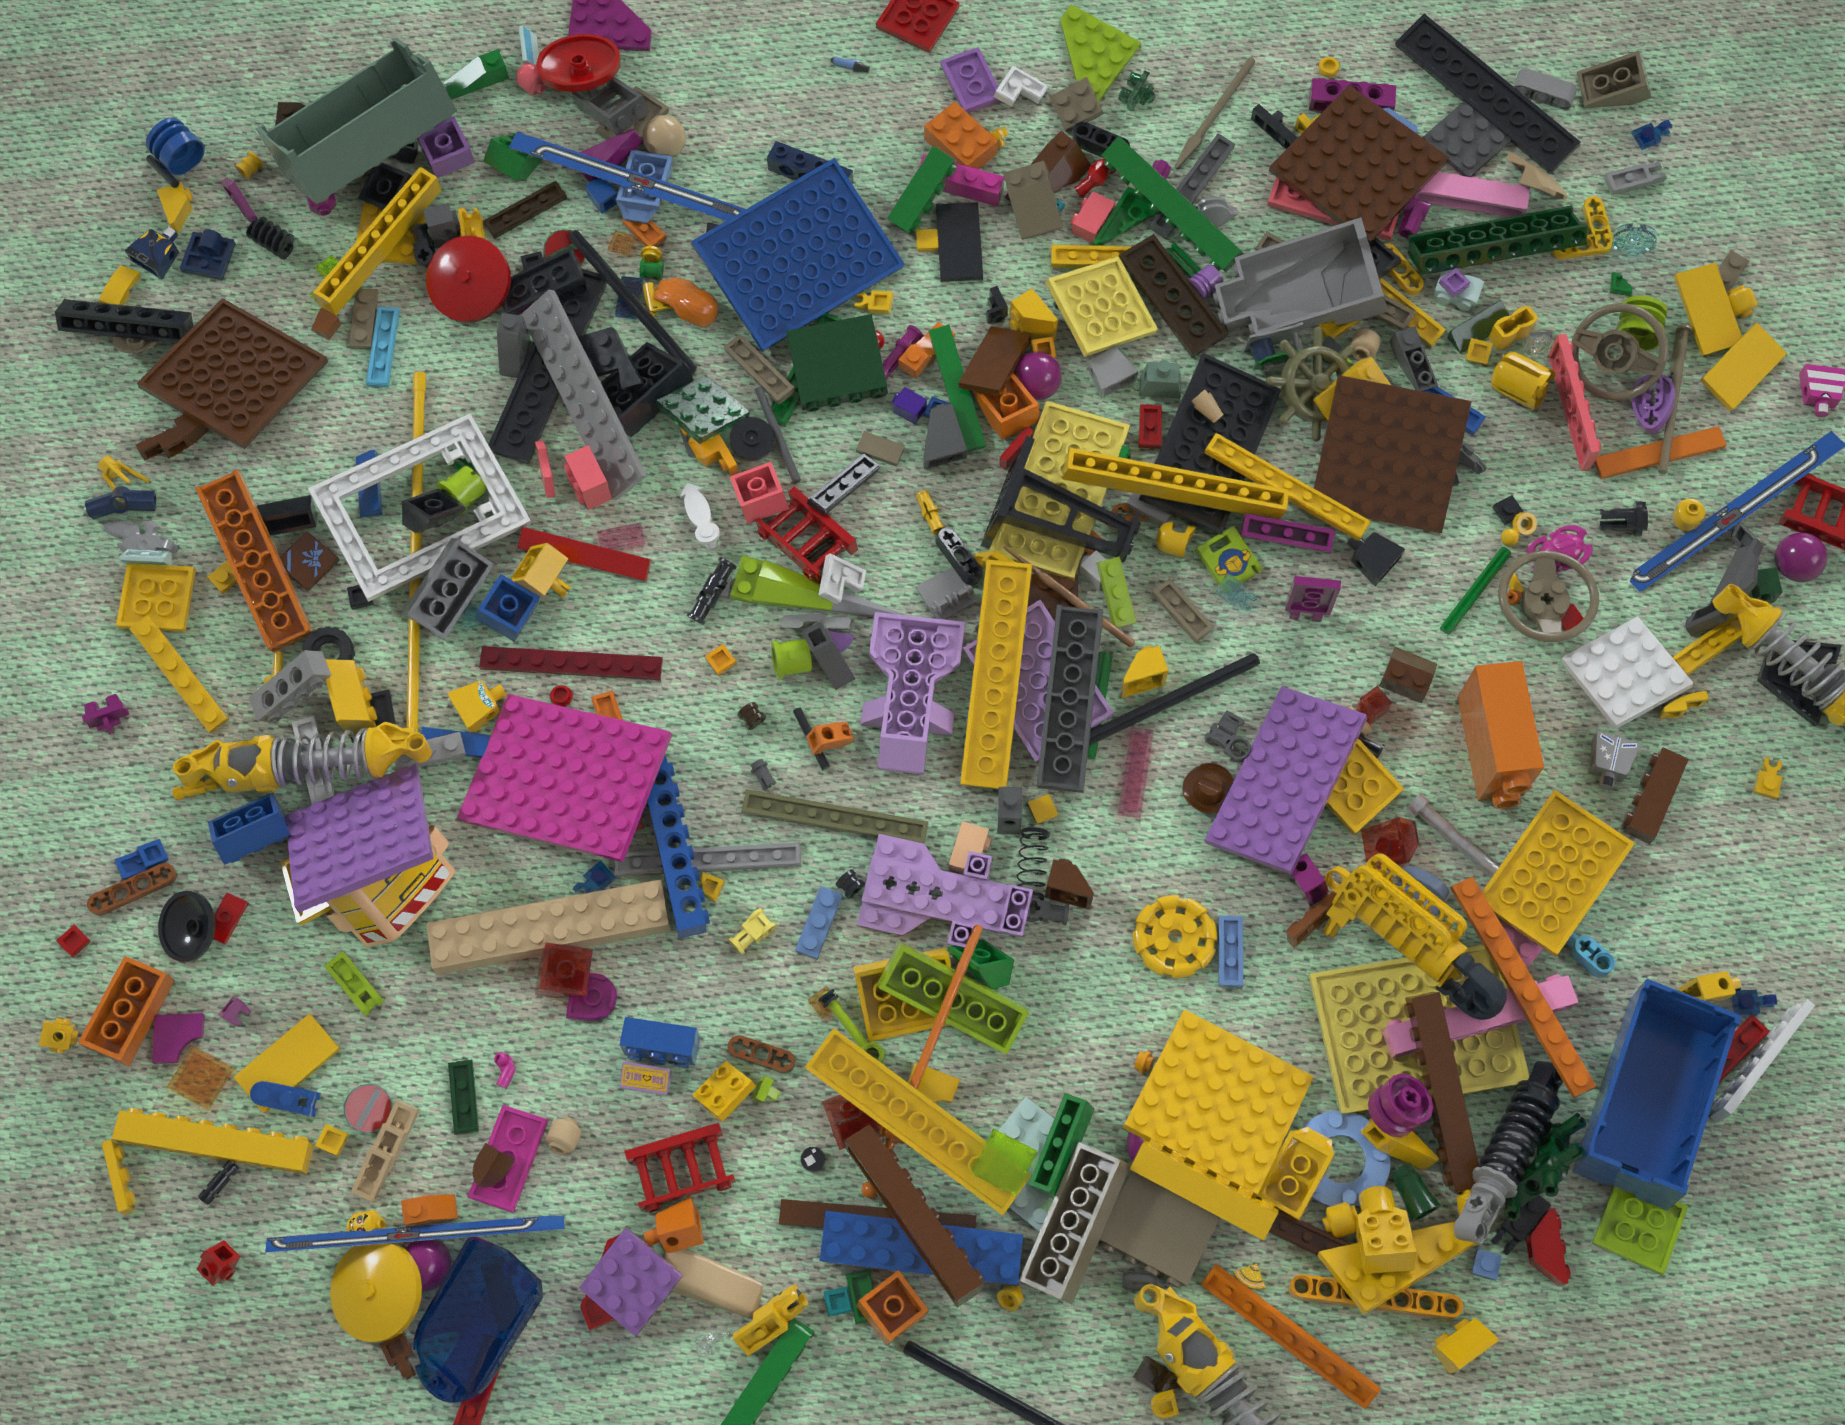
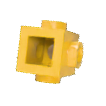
M56 1017L55 1021L45 1020L39 1046L50 1047L49 1051L54 1053H64V1050L71 1049V1046L76 1045L79 1031L75 1030L76 1024H71V1019ZM57 1032L62 1033L63 1039L58 1038Z

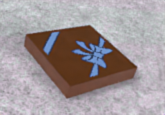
M308 531L280 556L287 574L307 591L317 584L340 561L338 556Z

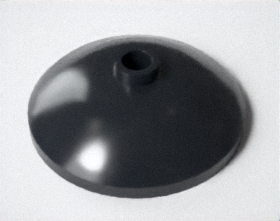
M181 891L170 897L161 911L158 922L159 940L166 954L176 961L192 962L199 959L209 949L215 934L214 912L211 904L202 894L195 891Z

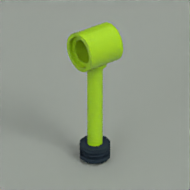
M834 989L824 992L818 1000L822 1002L821 1004H824L823 1008L829 1006L858 1046L866 1052L869 1050L877 1051L879 1054L878 1061L883 1063L884 1050L882 1046L875 1042H867L836 1001L839 996L838 994L835 995Z

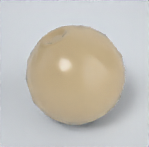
M657 115L645 125L642 140L649 153L674 157L683 149L686 133L682 124L670 115Z

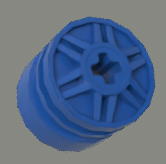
M176 117L161 120L151 129L146 138L148 151L173 175L187 173L199 164L204 156L205 146L203 142Z

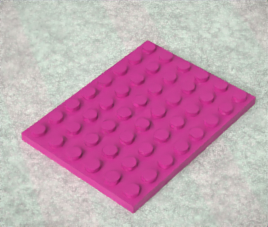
M508 694L457 819L468 824L624 862L672 738V733L663 729Z

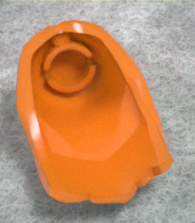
M672 277L661 280L658 284L653 299L672 307L682 320L699 327H708L717 319L719 304L716 298L709 292L699 289L690 280Z

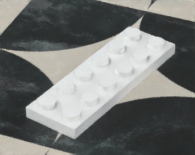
M1808 999L1801 1004L1796 1002L1791 1009L1788 1008L1780 1017L1782 1021L1778 1026L1775 1025L1766 1036L1768 1039L1765 1043H1761L1753 1052L1755 1057L1742 1066L1739 1070L1741 1075L1729 1083L1725 1089L1727 1093L1722 1098L1719 1097L1712 1105L1711 1109L1714 1112L1710 1118L1719 1123L1735 1111L1815 1005Z

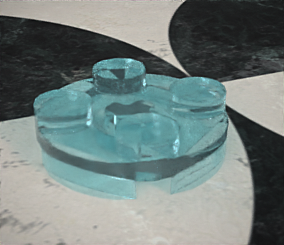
M1633 223L1624 224L1615 229L1612 246L1620 251H1626L1628 256L1638 257L1640 253L1656 249L1657 232L1654 228L1645 224H1640V227H1633Z

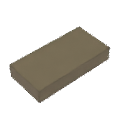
M864 431L856 448V453H864L870 458L897 467L905 445Z

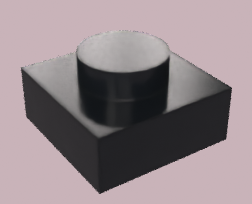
M1513 495L1495 503L1492 507L1504 525L1513 521L1517 514L1524 512Z

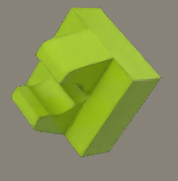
M763 1076L760 1077L751 1100L757 1103L765 1102L766 1098L771 1101H777L781 1091L771 1087L774 1079Z

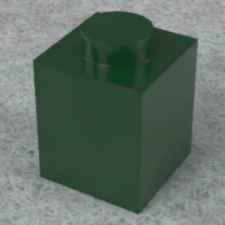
M1777 568L1758 569L1757 585L1751 590L1754 599L1772 604L1783 593Z

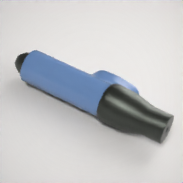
M836 56L830 59L833 65L857 72L869 73L870 66L864 65L856 59L847 60Z

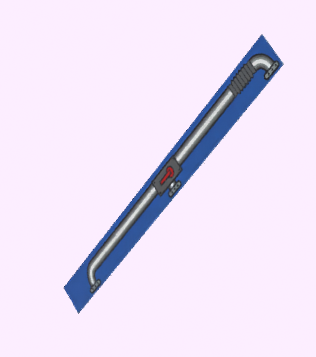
M520 132L516 133L509 148L725 221L745 210V208Z
M1830 431L1707 518L1696 529L1690 530L1635 569L1630 583L1639 592H1642L1845 447V443L1835 433Z
M552 1215L373 1229L371 1231L360 1230L270 1237L266 1240L265 1253L565 1229L564 1216Z

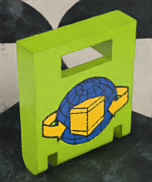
M1234 526L1223 531L1221 535L1218 534L1198 546L1195 550L1224 594L1229 592L1226 582L1233 590L1255 576L1252 567L1258 574L1263 571L1261 565ZM1225 538L1228 545L1213 553L1210 547Z

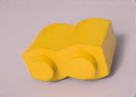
M1530 306L1520 307L1512 316L1499 319L1494 324L1488 339L1497 350L1508 348L1515 340L1523 339L1532 332L1538 316Z

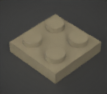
M1087 77L1049 96L1066 133L1073 131L1076 123L1081 121L1088 123L1104 114Z

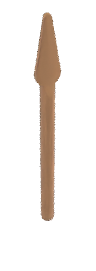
M1003 547L1019 562L1031 564L1008 547ZM1032 565V572L1042 582L1075 607L1093 609L1048 574ZM1103 617L1102 627L1128 647L1134 646L1135 641Z

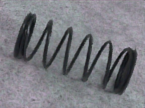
M1026 827L1020 830L1022 837L1019 841L1025 847L1018 851L1019 855L1024 859L1017 863L1018 867L1023 870L1016 875V878L1022 882L1017 886L1032 884L1036 887H1043L1046 885L1045 883L1025 882L1019 879V875L1025 872L1044 875L1047 872L1039 869L1026 870L1020 867V862L1039 859L1034 861L1044 863L1048 860L1042 857L1027 858L1021 854V850L1033 847H1042L1036 848L1037 850H1048L1049 848L1043 845L1028 846L1022 842V838L1031 839V835H1043L1035 837H1039L1037 838L1038 840H1045L1050 837V832L1043 828ZM1023 832H1040V833L1025 834V833H1023ZM1033 891V897L1044 901V894Z

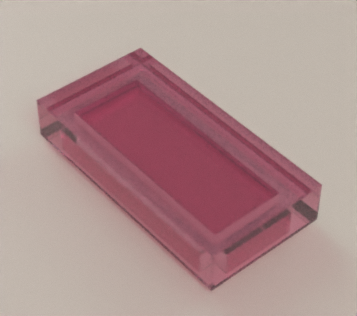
M641 522L597 531L599 543L602 547L621 550L645 545Z

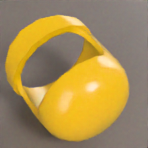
M1174 522L1164 523L1159 528L1156 537L1158 550L1165 554L1184 558L1187 542H1190L1196 527L1188 525L1186 532L1179 533L1173 531Z

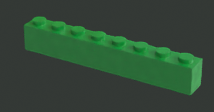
M1120 136L1102 154L1106 159L1104 164L1112 172L1115 169L1121 173L1119 178L1127 186L1130 183L1135 186L1134 192L1142 200L1146 197L1151 202L1149 207L1157 214L1161 211L1166 216L1164 221L1172 228L1177 226L1181 230L1179 235L1188 243L1192 240L1197 245L1194 249L1201 256L1204 257L1207 254L1212 259L1210 264L1218 271L1223 269L1227 272L1236 263L1235 257L1244 254Z

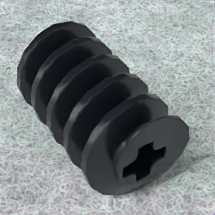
M264 216L253 221L246 230L247 238L252 239L253 242L279 256L280 259H286L293 251L294 235L288 234L285 229L281 230L279 225L274 226V222L268 221Z

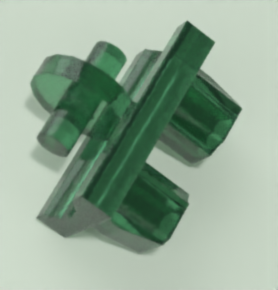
M1144 70L1142 75L1131 72L1127 85L1134 89L1132 91L1122 87L1118 97L1119 101L1127 104V110L1132 112L1139 99H1141L1139 102L1141 105H1145L1146 102L1152 103L1155 100L1154 87L1149 85L1146 88L1149 84L1147 79L1150 72Z

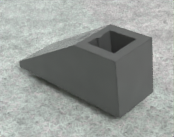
M1416 327L1395 332L1389 343L1399 366L1414 389L1425 391L1438 387Z
M823 620L802 630V635L835 690L855 680L853 673Z

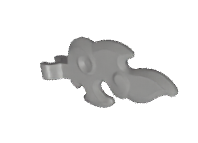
M146 520L141 522V525L145 528L144 534H140L139 527L136 524H131L128 521L104 522L103 524L105 531L109 535L123 538V542L117 544L118 548L123 552L127 549L153 551L163 549L177 554L179 545L174 544L175 542L163 540L162 533L156 534V530L160 526L152 521Z

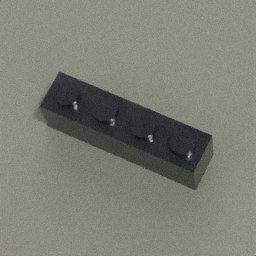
M311 495L256 505L270 536L317 527V511Z

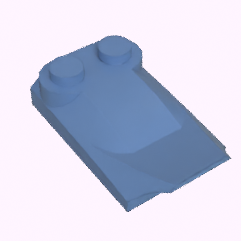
M631 150L626 169L667 182L671 177L673 158L672 156ZM621 185L616 198L623 219L645 224L658 211L662 200Z

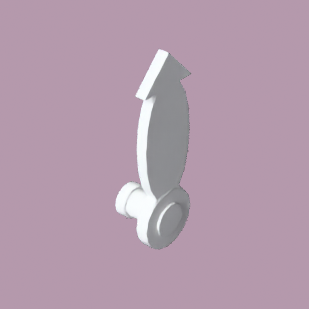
M687 483L680 495V499L684 498L687 515L693 525L697 527L695 537L700 544L705 545L706 549H715L718 545L717 540L720 537V530L716 524L711 523L712 517L709 504L702 493H700L703 491V488Z

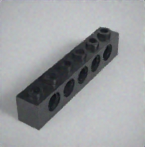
M64 299L55 311L58 331L177 343L193 328L192 313L184 311Z

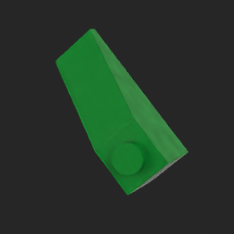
M497 49L478 56L443 83L449 97L453 100L507 80L509 76L503 58Z

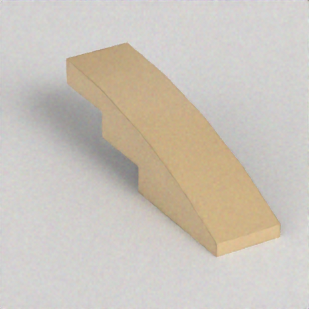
M399 1099L395 1101L387 1122L382 1124L374 1146H371L368 1150L351 1193L371 1202L375 1201L409 1136L420 1111L419 1108Z

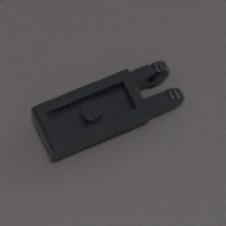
M1538 1195L1520 1207V1218L1517 1221H1509L1506 1218L1500 1225L1499 1231L1490 1241L1495 1245L1508 1232L1513 1239L1506 1244L1502 1251L1505 1255H1508L1518 1242L1520 1243L1551 1207V1204Z

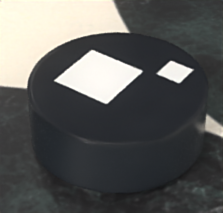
M809 1147L801 1154V1164L806 1171L817 1172L825 1164V1155L821 1149Z

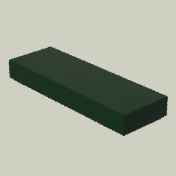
M473 1060L448 1063L454 1135L479 1132Z

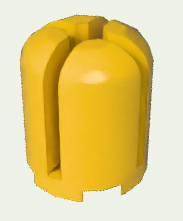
M1509 352L1496 365L1492 374L1491 384L1494 391L1534 410V407L1538 408L1547 396L1549 380L1554 382L1556 371L1517 352Z

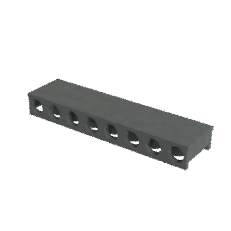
M1057 605L1037 776V788L1084 793L1104 614L1103 609L1095 610Z

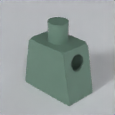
M1166 360L1148 362L1140 375L1139 396L1181 399L1179 364L1169 363Z

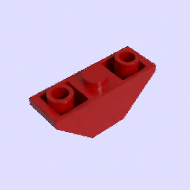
M1551 1208L1541 1217L1525 1240L1530 1265L1559 1287L1569 1283L1568 1279L1571 1278L1569 1265L1565 1264L1564 1259L1566 1244L1564 1239L1560 1237L1559 1230L1562 1228L1561 1217L1559 1214H1556L1555 1208Z

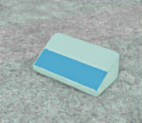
M523 25L519 26L523 64L534 63L536 65L539 56L537 36Z
M127 549L119 556V560L126 565L127 563L172 565L170 551Z

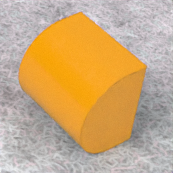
M1053 336L1030 341L1031 352H1044L1053 358H1057Z

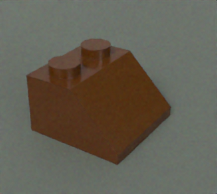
M1394 647L1379 687L1422 703L1434 677L1437 663Z
M1053 859L1045 899L1090 910L1094 892L1077 865L1072 864L1067 859Z

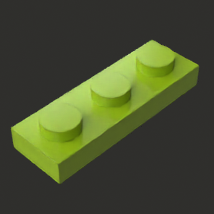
M1120 556L1096 562L1111 623L1116 627L1135 623L1136 618Z

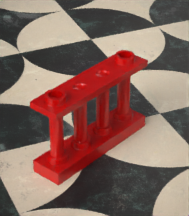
M1808 473L1794 483L1800 486V490L1793 509L1787 508L1780 517L1778 524L1799 533L1812 534L1822 542L1845 550V488ZM1809 490L1822 495L1814 518L1801 513ZM1830 499L1843 503L1835 527L1823 522Z
M794 486L788 491L790 497L789 509L782 511L768 524L760 518L756 519L757 533L763 540L766 541L768 539L798 565L809 580L814 579L818 584H821L822 578L819 570L824 567L826 555L831 553L836 556L839 552H844L845 550L850 555H853L858 551L856 539L829 515L822 516L807 504L808 497ZM795 511H801L805 518L785 536L781 537L774 531ZM816 524L820 531L798 551L789 544L809 525ZM831 537L835 541V545L815 563L811 564L805 556L825 538Z
M719 1122L624 1151L628 1163H633L638 1169L645 1196V1201L638 1202L641 1211L646 1210V1213L655 1212L661 1209L660 1205L715 1188H717V1191H724L732 1187L731 1184L736 1182L733 1174L726 1176L717 1141H719L718 1137L723 1136ZM700 1142L708 1145L717 1178L702 1183L693 1150L695 1144ZM681 1149V1152L685 1154L693 1186L681 1190L678 1189L670 1159L671 1151ZM654 1156L661 1160L669 1190L668 1194L658 1197L654 1195L646 1165L648 1162L647 1158Z

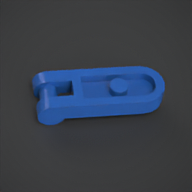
M268 1081L257 1082L250 1090L251 1100L259 1106L312 1117L316 1116L317 1109H315V1105L321 1095L320 1092ZM300 1096L307 1098L305 1107L298 1105Z

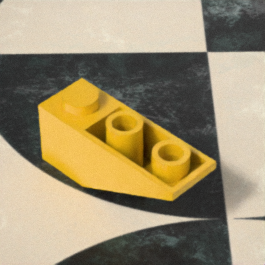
M1372 1118L1360 1131L1377 1150L1403 1162H1410L1414 1167L1421 1170L1427 1169L1439 1160L1437 1155L1413 1131L1407 1136L1400 1138L1392 1137L1382 1132Z

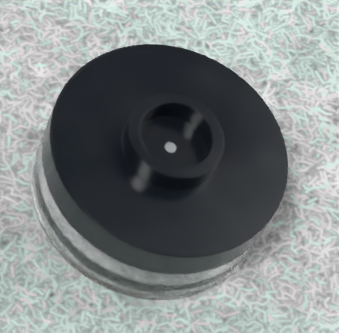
M747 417L738 421L730 432V448L733 455L739 461L747 464H756L766 460L774 448V434L770 425L756 417Z

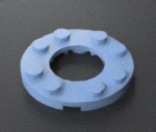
M1329 1111L1314 1117L1303 1127L1307 1126L1327 1138L1335 1136L1349 1137L1358 1143L1365 1156L1364 1170L1352 1182L1337 1183L1324 1175L1312 1197L1316 1202L1328 1207L1342 1202H1347L1350 1206H1355V1208L1360 1207L1359 1195L1363 1190L1372 1186H1384L1387 1182L1391 1165L1390 1155L1377 1150L1360 1132L1369 1121L1363 1116L1356 1113L1341 1115L1340 1111Z

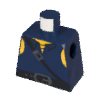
M170 227L162 235L153 229H149L127 247L125 253L130 261L162 280L179 254L177 247L173 243L179 235Z

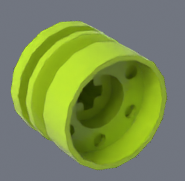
M1642 295L1628 297L1623 300L1622 303L1636 305L1650 312L1659 321L1662 328L1665 325L1668 309L1661 300ZM1620 312L1616 330L1627 331L1633 335L1640 344L1639 348L1645 351H1651L1659 347L1654 330L1644 319L1631 313Z

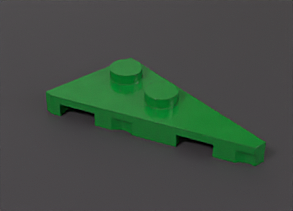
M1128 186L1096 236L1092 246H1103L1155 216L1157 213L1149 207L1151 202L1146 197L1142 200L1134 192V189Z

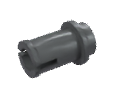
M759 759L751 764V772L755 773L762 789L766 790L771 787V784L775 785L776 781L767 768L768 763L764 762L763 759Z

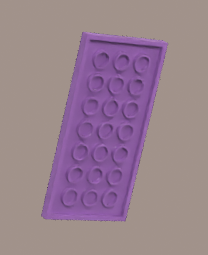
M1281 686L1251 746V751L1245 758L1205 838V843L1292 875L1364 727L1367 714Z

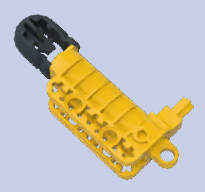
M1375 854L1365 865L1358 866L1351 873L1340 866L1333 867L1326 873L1325 881L1327 886L1337 893L1332 902L1333 905L1327 912L1330 919L1323 928L1326 936L1335 937L1341 927L1359 918L1438 983L1436 990L1444 996L1449 995V1000L1470 1017L1486 1020L1495 1017L1502 1011L1507 1000V993L1503 983L1481 963H1475L1474 958L1466 952L1468 948L1459 941L1467 929L1465 919L1384 854ZM1380 861L1382 863L1381 869L1376 868V862ZM1390 869L1391 872L1386 877L1385 874L1387 873V870ZM1334 872L1341 876V884L1333 880L1332 874ZM1393 875H1397L1402 879V886H1397L1393 883ZM1410 885L1409 890L1405 892L1404 889ZM1416 891L1419 893V899L1417 900L1414 898V892ZM1428 900L1429 902L1424 907L1423 904ZM1434 905L1440 910L1439 917L1431 913L1430 906ZM1447 915L1448 918L1446 919V921L1442 922L1441 920L1445 918ZM1454 922H1457V923H1458V925H1457V928H1458V929H1456V930H1453V929H1452V926H1453L1452 923H1454ZM1460 973L1468 977L1462 985L1455 981Z

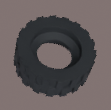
M320 627L316 631H312L309 637H306L304 640L303 651H318L325 643H335L340 649L339 657L336 660H354L355 651L352 641L343 630H339L337 627Z

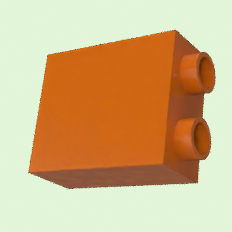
M1514 661L1476 665L1457 699L1477 800H1492L1493 807L1497 809L1511 808L1522 803L1521 796H1524L1527 791L1532 789L1533 782L1544 768L1523 662Z

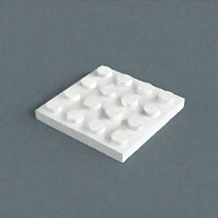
M1638 616L1565 655L1561 659L1568 672L1614 729L1625 725L1693 686L1692 680Z

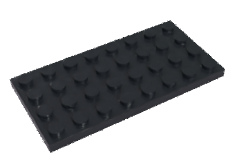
M1202 353L1154 464L1244 481V475L1205 454V449L1217 433L1255 455L1280 396L1281 389L1276 386L1267 385L1265 381L1206 353ZM1204 390L1208 394H1212L1221 412L1224 414L1214 423L1195 409V405L1192 403V400ZM1142 494L1139 497V500L1216 536L1222 534L1231 511Z

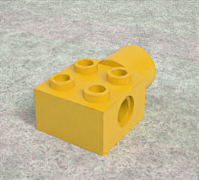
M1372 1186L1363 1190L1359 1195L1361 1213L1357 1215L1356 1237L1364 1274L1415 1270L1416 1249L1407 1211L1396 1208L1393 1192L1385 1186Z

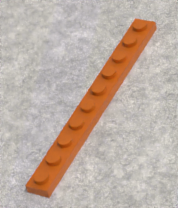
M1472 876L1451 887L1452 893L1572 1098L1574 1099L1597 1087L1474 877Z

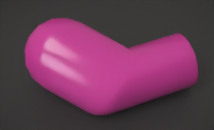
M499 1052L494 1057V1062L501 1071L496 1085L507 1089L516 1071V1067L511 1056L507 1053Z

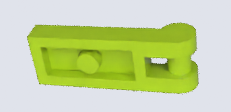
M344 951L324 965L365 1017L371 1013L370 1010L377 1004L380 1006L385 1002ZM368 993L371 998L363 1003L360 998Z

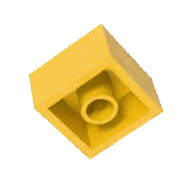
M548 543L532 546L510 579L538 596H545L550 588L563 598L568 593L566 590L569 591L571 586L567 585L557 576L568 558Z

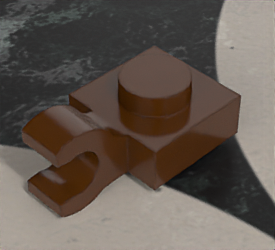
M405 1332L390 1340L379 1343L389 1366L398 1365L402 1377H406L407 1380L416 1375L412 1364L408 1360L409 1357L415 1354Z

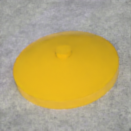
M397 1243L352 1247L337 1264L330 1287L331 1305L336 1320L350 1336L364 1342L387 1341L401 1334L413 1321L422 1295V1282L418 1266L410 1253Z

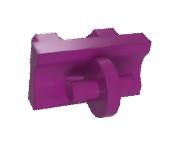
M117 694L107 696L105 698L107 707L101 709L97 702L85 704V714L81 715L83 722L87 723L89 728L97 727L98 731L106 729L109 734L115 733L114 726L121 724L119 718L130 715L128 708Z

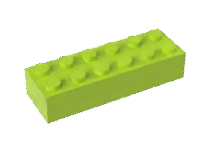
M899 941L877 985L881 990L936 1018L956 970ZM964 975L945 1023L1007 1055L1029 1011L1025 1006Z

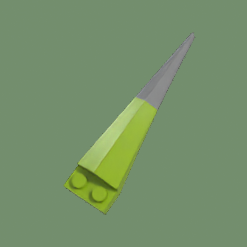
M742 555L730 594V599L758 605L826 610L875 616V612L904 615L846 591H843L841 602L835 604L818 596L820 584L814 579L809 580L805 575L767 560L762 561Z

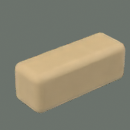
M688 1249L664 1253L663 1258L684 1275L671 1292L746 1318L753 1317V1313L758 1309L763 1289L762 1283L740 1271Z

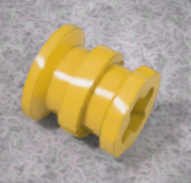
M251 151L247 152L248 157H244L241 160L242 163L235 165L238 172L248 180L251 178L252 173L255 174L258 171V167H264L260 158Z

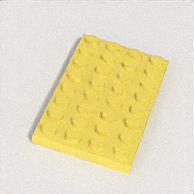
M1046 401L1032 437L1035 441L1024 468L1102 506L1108 488L1063 480L1064 459L1070 448L1118 457L1122 445L1125 444L1130 425ZM1027 487L1021 488L1015 504L1017 511L1058 525H1065L1070 512L1068 506ZM1078 512L1072 527L1076 531L1091 535L1096 519ZM1002 523L989 551H997L1015 562L1021 563L1003 548L1006 546L1040 571L1061 578L1067 577L1074 581L1086 548Z

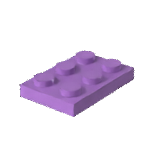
M979 47L940 60V66L959 105L967 113L1001 102L993 97L998 89V85Z

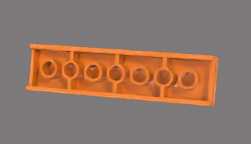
M235 469L226 476L201 487H195L267 649L275 652L309 637L313 629L242 473Z

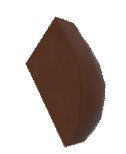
M485 1143L473 1165L472 1174L474 1182L484 1188L494 1186L505 1177L515 1160Z

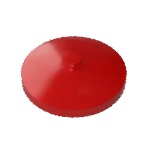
M575 34L560 38L547 45L540 52L536 66L539 78L548 87L564 92H581L597 88L610 81L620 69L621 58L618 47L611 40L594 34Z
M460 236L443 244L433 255L426 273V288L433 305L443 315L455 321L465 323L478 322L493 315L504 303L511 284L510 267L505 255L493 243L477 236Z

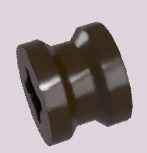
M756 702L748 703L737 714L740 720H744L747 730L754 729L766 719V715L758 710L759 707Z

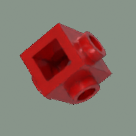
M223 1240L213 1247H209L201 1254V1261L197 1270L203 1278L214 1286L220 1281H228L234 1275V1268L241 1256Z

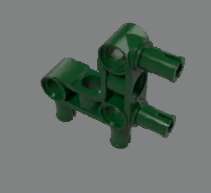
M1575 1113L1574 1116L1563 1123L1553 1124L1550 1122L1547 1127H1544L1545 1134L1539 1138L1540 1144L1537 1147V1156L1524 1169V1177L1518 1180L1520 1184L1516 1196L1505 1198L1504 1216H1508L1507 1219L1509 1221H1517L1520 1218V1207L1541 1193L1546 1192V1195L1549 1197L1556 1196L1559 1192L1558 1183L1568 1174L1569 1165L1586 1155L1582 1146L1579 1147L1578 1142L1573 1143L1569 1147L1571 1135L1586 1127V1121L1583 1117H1580L1579 1113Z

